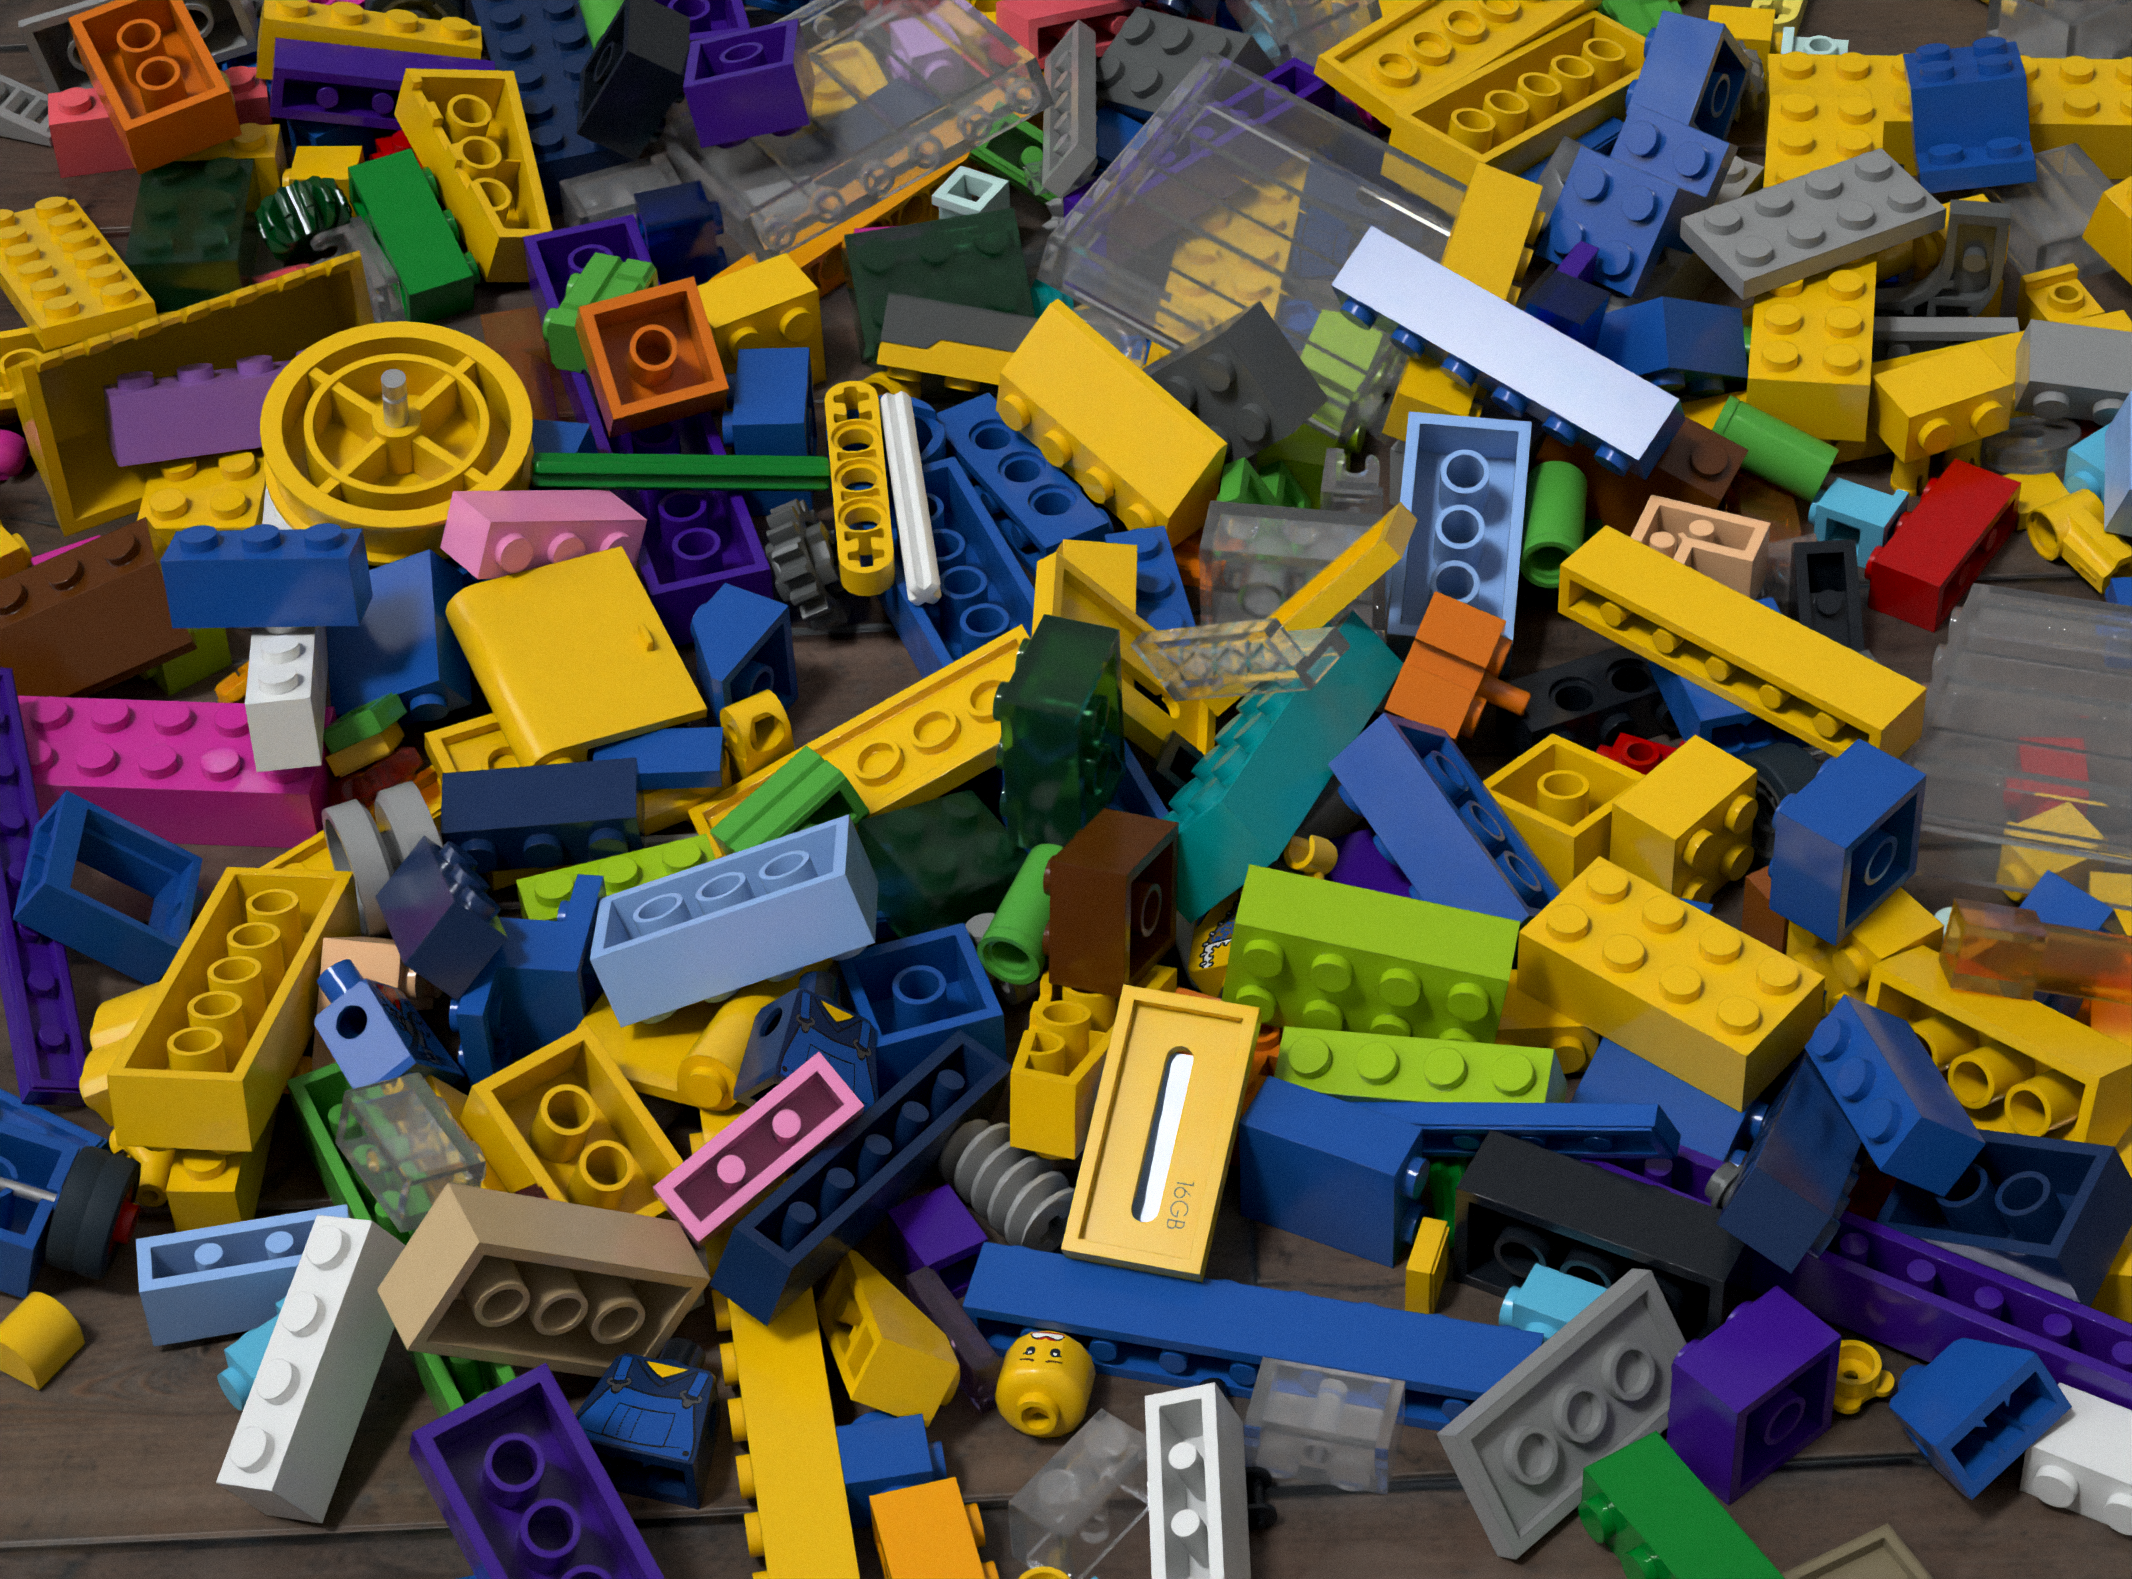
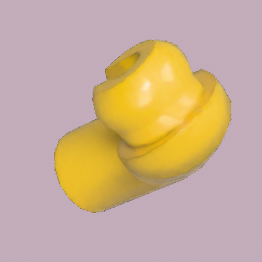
M113 1129L109 1136V1146L112 1153L115 1154L124 1149L121 1155L135 1159L141 1164V1176L135 1200L149 1207L163 1205L167 1200L166 1188L176 1149L158 1152L150 1151L144 1147L117 1146L115 1129Z

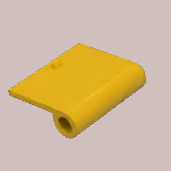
M622 546L475 583L463 588L447 603L445 610L447 620L520 767L586 762L588 749L707 717V707Z
M828 958L804 966L799 973L783 981L771 982L765 979L741 987L736 994L720 1002L708 1003L703 1000L679 1008L667 1019L653 1024H645L640 1021L621 1028L605 992H603L577 1028L588 1023L634 1091L706 1110H727L737 1103L733 1099L734 1087L755 1016L764 1006L791 990L798 988L799 978L803 974L811 971L828 972L834 960Z

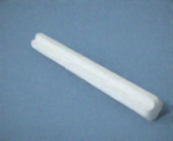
M903 391L895 395L887 392L879 400L880 416L908 600L916 606H920L925 602L935 604L942 596L912 401L911 397Z

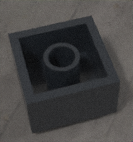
M624 0L580 72L576 134L637 161L647 143L655 145L658 142L666 126L667 111L673 102L680 104L686 97L683 84L691 42L689 41L690 17L653 0Z

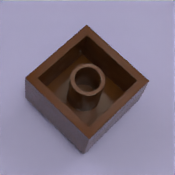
M1104 808L1083 829H1080L1065 847L1049 859L1043 876V890L1046 895L1050 896V919L1045 927L1042 940L1043 953L1049 957V983L1120 998L1123 984L1136 986L1176 944L1179 822Z

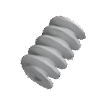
M981 1119L964 1123L950 1137L942 1150L938 1161L939 1175L950 1187L955 1188L956 1192L966 1203L972 1204L978 1215L982 1219L988 1220L992 1228L1000 1236L1005 1237L1010 1246L1020 1245L1033 1250L1053 1252L1063 1242L1075 1188L1070 1187V1182L1061 1172L1053 1171V1166L1048 1159L1036 1155L1035 1151L1011 1147L1010 1124L1001 1122L991 1126L987 1120Z

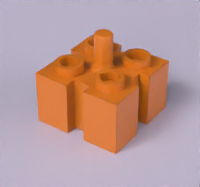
M1435 591L1384 707V713L1445 729L1455 744L1460 734L1472 739L1485 710L1486 702L1522 716L1531 698V693L1498 679L1512 647V640L1503 637L1506 621Z

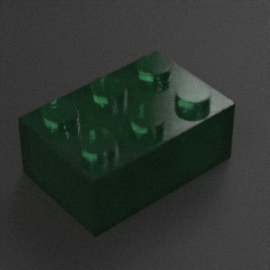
M219 157L213 160H176L141 174L124 263L154 300L157 314L177 311L252 285L251 277L254 276L260 239L255 212L261 206L262 201L254 158L233 159L230 157Z
M1014 208L844 235L841 260L862 364L877 361L888 292L1036 318Z
M1044 614L1032 638H1024L1016 656L1015 671L1010 681H1002L999 684L993 702V718L996 721H1001V738L996 753V765L998 769L1004 770L1005 784L1000 797L999 810L1001 816L1007 817L1009 845L1030 850L1040 844H1055L1065 847L1075 837L1076 833L1083 829L1104 808L1109 809L1126 774L1119 629Z

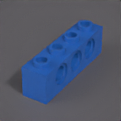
M989 392L936 413L937 420L941 425H944L947 458L956 457L1014 556L1035 579L1037 561L1055 553L1063 539L1105 542V534L1114 533L1107 513L1102 508H1095L1082 494L1077 481L1069 474L1065 475L1058 467L1050 464L1037 446L1021 432L1012 430L1003 422L999 413L995 411L997 400Z

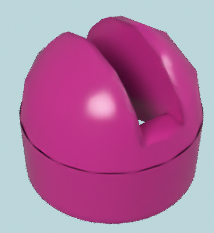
M1 429L0 481H4L22 472L28 458L29 447L27 441L19 434Z

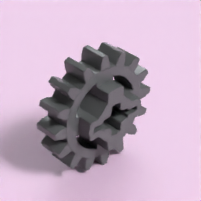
M798 499L771 509V514L766 516L771 530L766 531L770 543L766 545L765 551L772 566L775 586L784 602L790 600L797 609L800 608L803 621H810L815 632L818 630L823 632L848 622V616L852 614L848 600L852 598L851 593L843 588L840 581L836 531H828L822 521L819 522L816 511L814 509L809 511L805 500L798 501Z

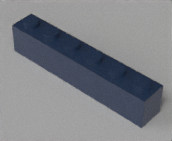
M962 1030L956 1031L734 1226L710 1286L768 1326L887 1217V1210L899 1206L939 1169L938 1161L944 1146L964 1123L976 1119L990 1122L1009 1080L1012 1065Z
M1806 1050L1779 1087L1716 1222L1718 1226L1790 1274L1806 1253L1817 1260L1832 1241L1841 1225L1838 1220L1851 1200L1848 1198V1195L1860 1177L1857 1172L1869 1154Z

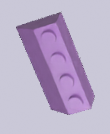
M305 349L297 351L296 356L303 352ZM254 355L236 360L237 367L213 370V365L210 363H194L178 367L177 375L153 378V372L134 371L118 375L117 383L103 385L106 441L118 466L123 467L262 447L260 417L266 395L274 380L292 360L273 362L272 356Z

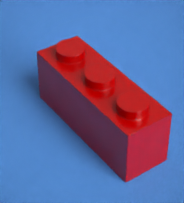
M1955 458L1939 479L1932 477L1922 493L1920 503L1912 512L1905 511L1900 516L1893 536L1884 547L1878 545L1872 551L1864 573L1865 579L1870 581L1868 608L1935 633L2015 530L2021 482Z

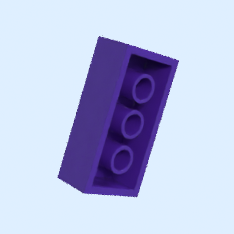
M547 1363L412 1432L409 1454L477 1579H665Z

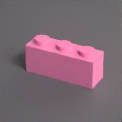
M610 490L453 491L440 548L477 579H495L619 546L623 547L635 570L647 519Z
M818 1052L653 1187L654 1194L671 1216L678 1221L681 1228L694 1244L701 1249L863 1114L864 1105L824 1056Z

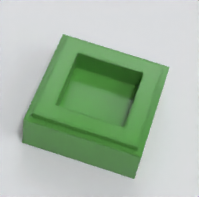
M388 693L344 713L324 729L323 740L330 753L333 754L383 732L407 713L397 693Z

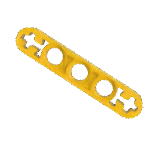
M846 381L831 387L827 391L824 400L840 581L843 588L849 593L858 596H873L890 589L896 577L879 399L876 389L870 384L862 381ZM857 409L859 411V419L847 420V410ZM851 444H867L870 446L860 451H846L842 449ZM858 482L873 484V487L864 490H849L845 488L850 484ZM859 522H874L878 524L876 527L867 530H853L849 528L850 525ZM872 554L873 566L861 567L860 555Z

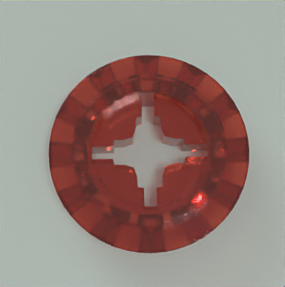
M403 746L398 750H394L390 755L349 773L333 783L328 791L332 806L357 799L367 808L375 803L377 792L411 780L414 781L417 778L415 771L424 764V761L415 747Z

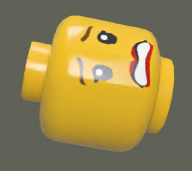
M1036 1331L1019 1337L1006 1352L998 1378L995 1400L999 1413L1009 1425L1026 1435L1049 1438L1060 1437L1073 1431L1085 1417L1096 1372L1091 1355L1081 1343L1063 1333Z

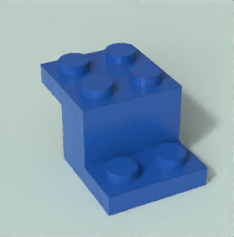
M1986 37L1975 40L1970 47L1952 49L1946 44L1933 43L1916 48V53L1903 54L1904 74L1909 93L1913 158L1918 181L1921 186L1929 193L2037 182L2036 160L2030 142L2026 74L2016 41L2006 42V39L2001 37Z
M1633 102L1610 156L1583 146L1580 147L1535 254L1560 265L1575 244H1578L1580 241L1598 247L1599 252L1593 280L1627 296L1641 300L1664 246L1693 254L1694 251L1680 237L1681 218L1703 211L1714 205L1739 147Z
M577 874L570 901L562 900L559 905L557 921L498 917L508 938L458 1001L451 998L450 1029L452 1032H459L461 1039L458 1052V1067L464 1074L463 1078H468L470 1089L472 1085L511 1065L513 1058L522 1059L574 1031L604 992L590 962L600 898L607 896L604 876Z

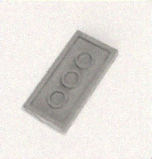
M1882 148L1685 216L1681 218L1680 237L1742 300L1943 229L1945 228L1946 208Z
M1632 1268L1437 1433L1498 1557L1516 1560L1579 1505L1582 1498L1583 1468L1655 1431L1660 1434L1668 1427L1667 1414L1670 1406L1672 1381L1671 1366L1678 1352L1687 1343L1651 1270Z

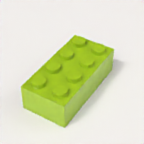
M1249 864L1234 922L1221 1001L1259 1007L1262 1013L1261 1024L1283 1029L1284 1026L1495 1044L1509 983L1520 921Z

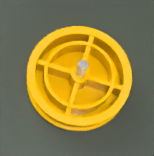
M395 321L366 324L335 333L305 349L280 372L270 387L262 407L260 437L264 453V474L270 498L278 513L292 529H307L323 523L336 524L341 529L363 528L368 565L382 566L431 549L444 560L451 557L440 546L453 491L529 490L531 485L530 467L532 456L534 455L532 443L533 418L530 399L517 373L498 353L473 337L453 329L420 322Z

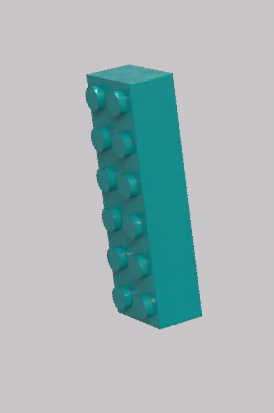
M1354 610L1334 625L1328 621L1300 646L1302 648L1300 652L1292 658L1288 656L1260 680L1262 683L1253 688L1237 705L1236 709L1240 714L1230 720L1215 736L1214 740L1218 745L1211 749L1192 769L1191 772L1196 777L1184 785L1170 800L1168 805L1173 810L1161 819L1179 822L1177 910L1190 924L1244 885L1249 864L1268 867L1279 858L1334 774L1328 764L1359 736L1400 673L1403 662Z

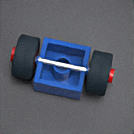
M0 1120V1291L25 1299L31 1291L44 1259L46 1263L53 1267L74 1271L79 1275L101 1280L110 1269L121 1243L128 1245L134 1233L141 1205L135 1204L141 1176V1164L132 1158L111 1154L107 1150L94 1146H84L80 1151V1145Z

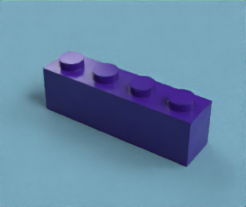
M275 37L270 117L401 130L402 128L394 112L406 68L495 70V61Z

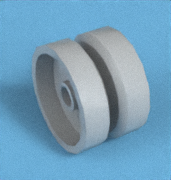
M412 780L377 792L374 803L376 823L366 806L357 799L322 810V824L334 871H352L355 879L361 936L375 938L391 936L375 896L425 835L443 848L428 806Z

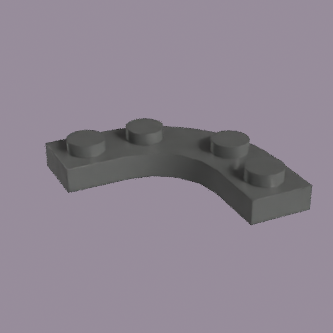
M1951 199L1946 247L1939 265L1924 279L1905 287L1875 288L1874 317H1968L1970 315L1977 317L1991 301L2002 278L2011 204Z

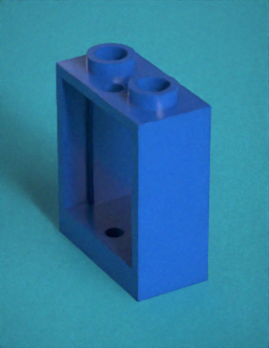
M66 790L34 827L13 920L146 985L156 983L167 971L189 933L191 917L196 912L203 896V888L198 886L203 858ZM76 860L154 898L149 925L70 888Z

